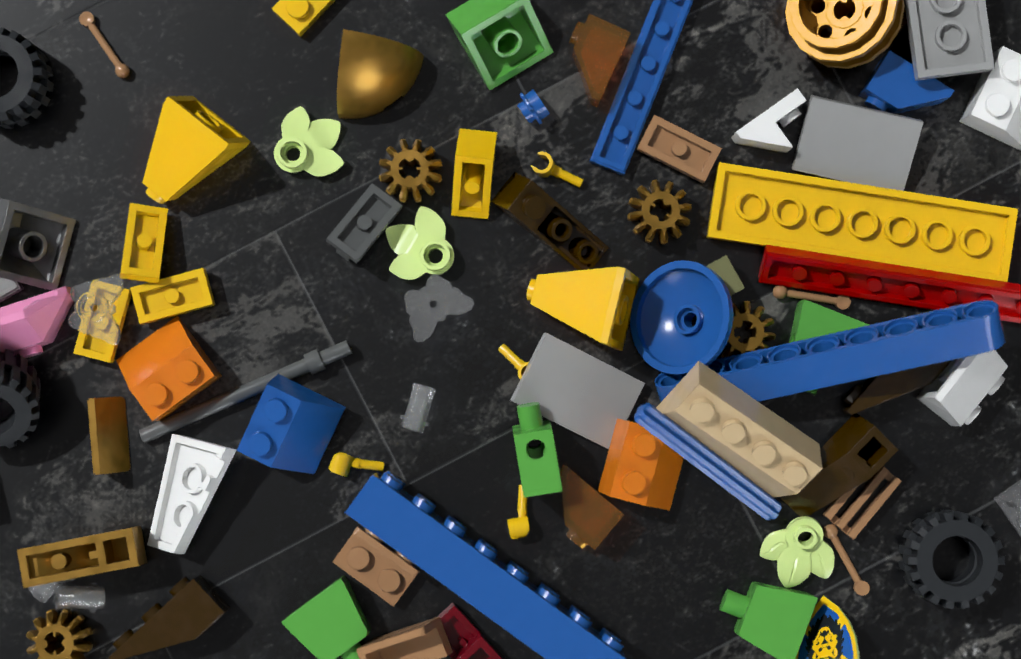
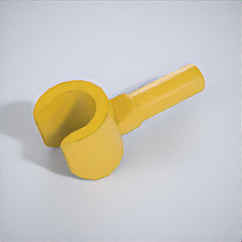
M547 152L537 153L539 157L549 161L548 167L544 170L537 169L531 165L539 177L545 178L552 175L577 187L581 186L582 178L555 165L552 157Z
M502 344L498 351L518 370V377L521 379L529 362L523 361L506 344Z
M338 452L333 455L329 470L347 477L351 466L358 469L383 471L384 462L363 460L343 452Z
M519 485L517 511L519 517L507 519L511 539L526 537L530 531L527 516V497L524 498L522 485Z

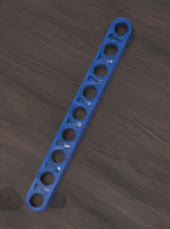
M981 300L715 359L707 367L759 402L990 352L1000 348L1005 343V337L997 303L991 300ZM663 372L655 378L654 383L660 402L685 375H673Z

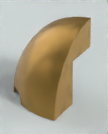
M343 29L337 80L338 117L342 119H359L383 112L384 108L395 102L399 97L404 96L410 90L422 67L423 54L408 45L391 39Z

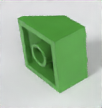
M469 0L446 14L459 42L489 90L494 89L553 53L529 0Z

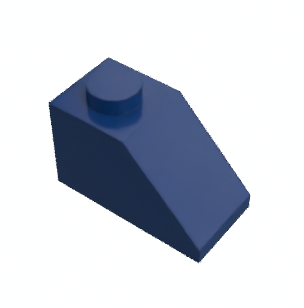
M889 51L881 58L858 96L866 100L864 104L868 108L897 114L941 104L951 97L954 90L935 78L915 81L913 64Z

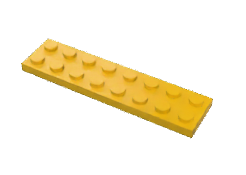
M719 162L717 164L706 238L765 247L767 244L1008 282L1018 209Z

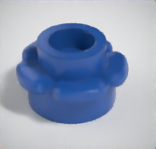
M534 89L525 95L520 93L523 101L517 106L529 124L534 120L542 124L541 120L550 113Z

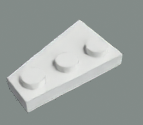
M172 434L147 545L174 554H185L237 449L184 435Z

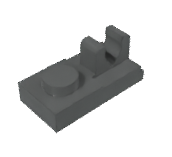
M372 183L327 237L326 241L335 247L336 253L347 261L351 259L357 264L401 211L402 205Z

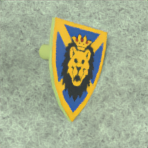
M823 596L814 608L796 659H860L857 637L850 620L839 606Z

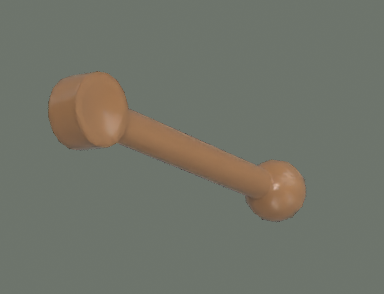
M88 11L81 13L79 16L80 23L90 29L116 67L115 74L119 78L127 77L130 73L129 67L120 62L95 25V16Z
M777 285L773 289V295L776 299H783L785 297L834 304L841 310L847 309L851 304L848 296L838 295L837 297L794 291L788 290L785 286Z
M833 524L826 525L823 529L824 536L831 539L852 577L855 593L860 596L868 594L870 586L866 581L861 580L837 536V527Z

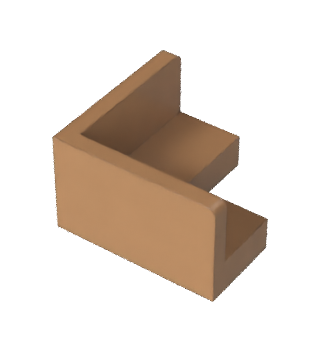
M440 616L373 638L356 649L359 659H440L453 652Z

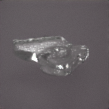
M113 274L107 278H98L94 282L86 281L72 287L70 295L76 303L74 304L75 311L70 314L68 319L69 325L83 334H91L94 338L102 339L111 345H117L121 340V331L118 323L112 316L116 312V306L113 303L121 295L125 280L120 278L119 274ZM94 305L98 307L96 311H93Z
M437 274L431 275L427 279V287L421 288L420 291L409 290L404 295L406 312L411 315L409 322L413 329V338L417 342H424L430 338L437 322L444 321L447 315L465 314L474 306L472 298L464 295L458 288H452L448 280L443 279ZM436 301V307H430V302Z

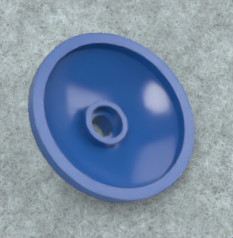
M685 260L667 263L653 271L645 279L635 295L630 316L631 334L635 347L650 366L664 373L686 375L698 361L708 366L720 355L729 339L733 325V304L726 284L711 268L697 262ZM696 315V324L692 326V319Z

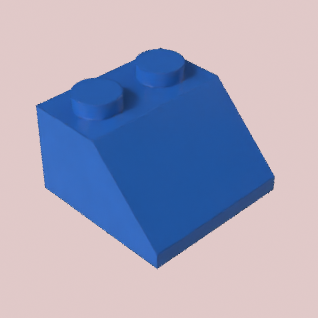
M277 374L267 383L237 451L270 468L315 474L346 407Z

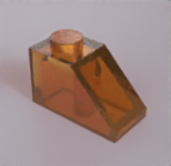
M589 14L585 24L578 21L569 42L575 44L572 56L590 104L598 107L631 32Z
M564 464L560 468L564 524L570 529L566 536L581 549H584L588 544L595 550L624 514Z

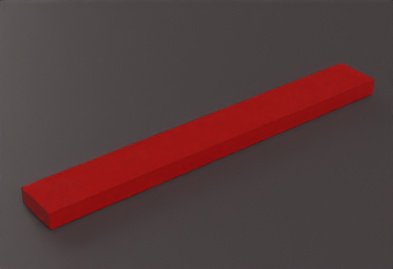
M767 244L758 274L759 283L931 310H939L975 301L991 300L998 305L1001 321L1021 323V284Z

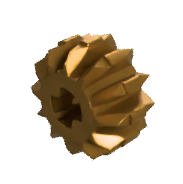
M401 139V152L397 153L391 146L386 149L389 156L393 158L392 161L380 159V167L391 171L379 175V179L385 183L393 181L386 189L390 196L401 188L399 194L400 202L405 203L409 192H413L415 202L419 203L422 201L419 190L424 189L430 196L435 193L428 181L435 183L442 181L441 175L431 172L442 167V162L440 159L428 161L435 153V149L432 146L420 153L422 149L421 140L416 139L412 150H410L406 140ZM405 164L411 167L416 164L420 165V167L416 168L419 174L418 177L413 178L409 175L403 178L401 176L405 174L403 166Z
M652 180V194L641 185L638 187L637 192L643 200L637 198H630L628 204L633 208L639 209V211L629 213L627 219L629 221H641L633 229L636 235L644 228L649 230L645 237L647 243H651L655 233H658L660 243L666 244L668 242L667 230L673 237L678 239L682 233L676 224L686 227L690 224V219L680 215V213L690 211L692 209L691 204L679 205L678 203L686 195V192L680 190L675 196L670 194L674 185L671 181L667 182L664 191H660L658 180ZM655 203H660L661 209H668L669 214L664 216V221H659L657 215L650 214V210L652 211L656 206Z
M750 301L742 303L741 312H739L735 303H732L733 325L726 343L727 348L723 351L721 358L732 356L734 351L736 352L735 355L755 351V348L757 350L769 348L762 341L775 340L776 334L764 332V327L771 326L774 323L772 318L760 321L759 318L764 313L765 308L759 306L750 314ZM744 323L748 325L746 330L751 329V337L744 339L743 343L738 341L740 336H734V329L741 327Z
M69 608L63 609L60 615L55 609H50L46 612V619L43 617L34 619L33 623L37 630L28 631L26 637L29 640L35 641V644L28 647L26 652L28 654L38 652L39 657L37 659H85L82 652L92 650L93 644L83 640V638L92 634V629L86 628L81 630L79 626L85 619L82 615L77 616L71 621L72 612ZM62 634L64 636L63 646L58 648L54 643L58 639L57 635Z

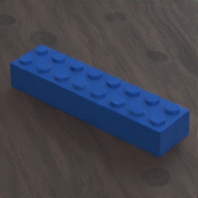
M390 471L384 472L383 475L380 472L372 474L345 513L543 658L627 659L622 650L624 645L616 635L604 627L600 632L591 627V618L574 605L569 610L559 603L561 601L559 599L560 595L541 582L536 587L528 581L529 573L512 560L507 565L496 557L498 555L496 548L482 538H479L477 542L465 535L467 527L450 515L446 520L433 512L436 508L433 502L420 493L413 497L404 491L403 487L406 483Z

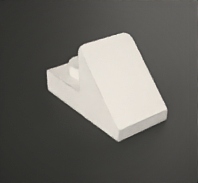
M797 88L736 131L731 137L735 144L784 153L789 152L793 146L777 123L780 122L785 127L802 114L798 108L807 100Z

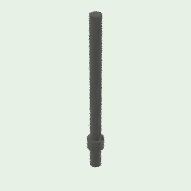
M345 340L322 351H319L318 348L303 354L304 358L140 429V437L144 443H148L261 394L267 383L277 374L290 380L309 372L314 375L327 369V364L353 354L348 341Z

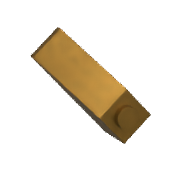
M141 526L17 550L23 588L136 567L148 563Z

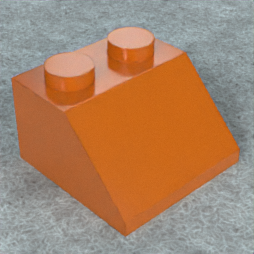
M179 316L174 317L116 360L130 391L152 421L165 419L222 377Z
M617 418L598 492L613 498L670 511L684 458L638 423Z

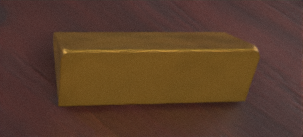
M124 397L89 398L87 404L93 473L100 475L129 471L131 464Z

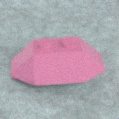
M64 286L1 307L0 352L4 353L5 349L14 351V355L20 354L24 358L43 353L42 346L53 343L77 297L75 288Z

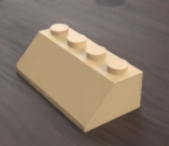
M700 361L695 364L656 407L772 497L798 494L822 470L819 443Z

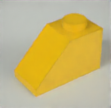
M459 129L455 153L451 215L481 219L489 218L497 132Z

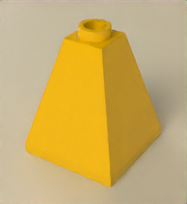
M168 96L162 106L142 182L148 187L145 192L150 198L160 204L176 200L245 149L251 141L194 96Z
M622 267L538 274L537 279H531L528 285L527 300L531 301V305L615 350L623 351L632 304L637 293L640 278Z

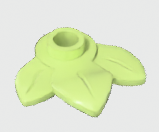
M302 106L286 115L281 124L282 139L278 141L274 149L275 161L282 170L289 173H298L305 170L313 176L322 177L335 173L344 165L341 157L332 151L340 136L341 123L339 121L318 119L310 122V118ZM292 148L300 150V157L295 161L287 159V152Z
M420 206L416 214L415 226L399 224L386 228L385 232L388 243L398 255L391 263L389 271L397 277L414 280L425 273L440 275L447 272L453 265L454 251L450 243L445 240V223L430 208ZM440 250L443 253V258L439 263L430 262L429 254L431 251Z
M809 516L797 517L787 525L786 529L773 531L768 534L761 545L759 554L762 558L777 560L778 577L786 588L801 584L809 577L810 572L824 579L829 578L833 571L835 560L833 549L823 540L824 533L820 523ZM807 531L811 533L810 539L806 541L798 539L802 532Z

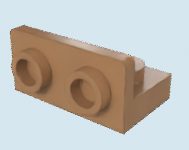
M361 524L357 526L349 540L333 560L334 564L393 607L421 570L420 567Z

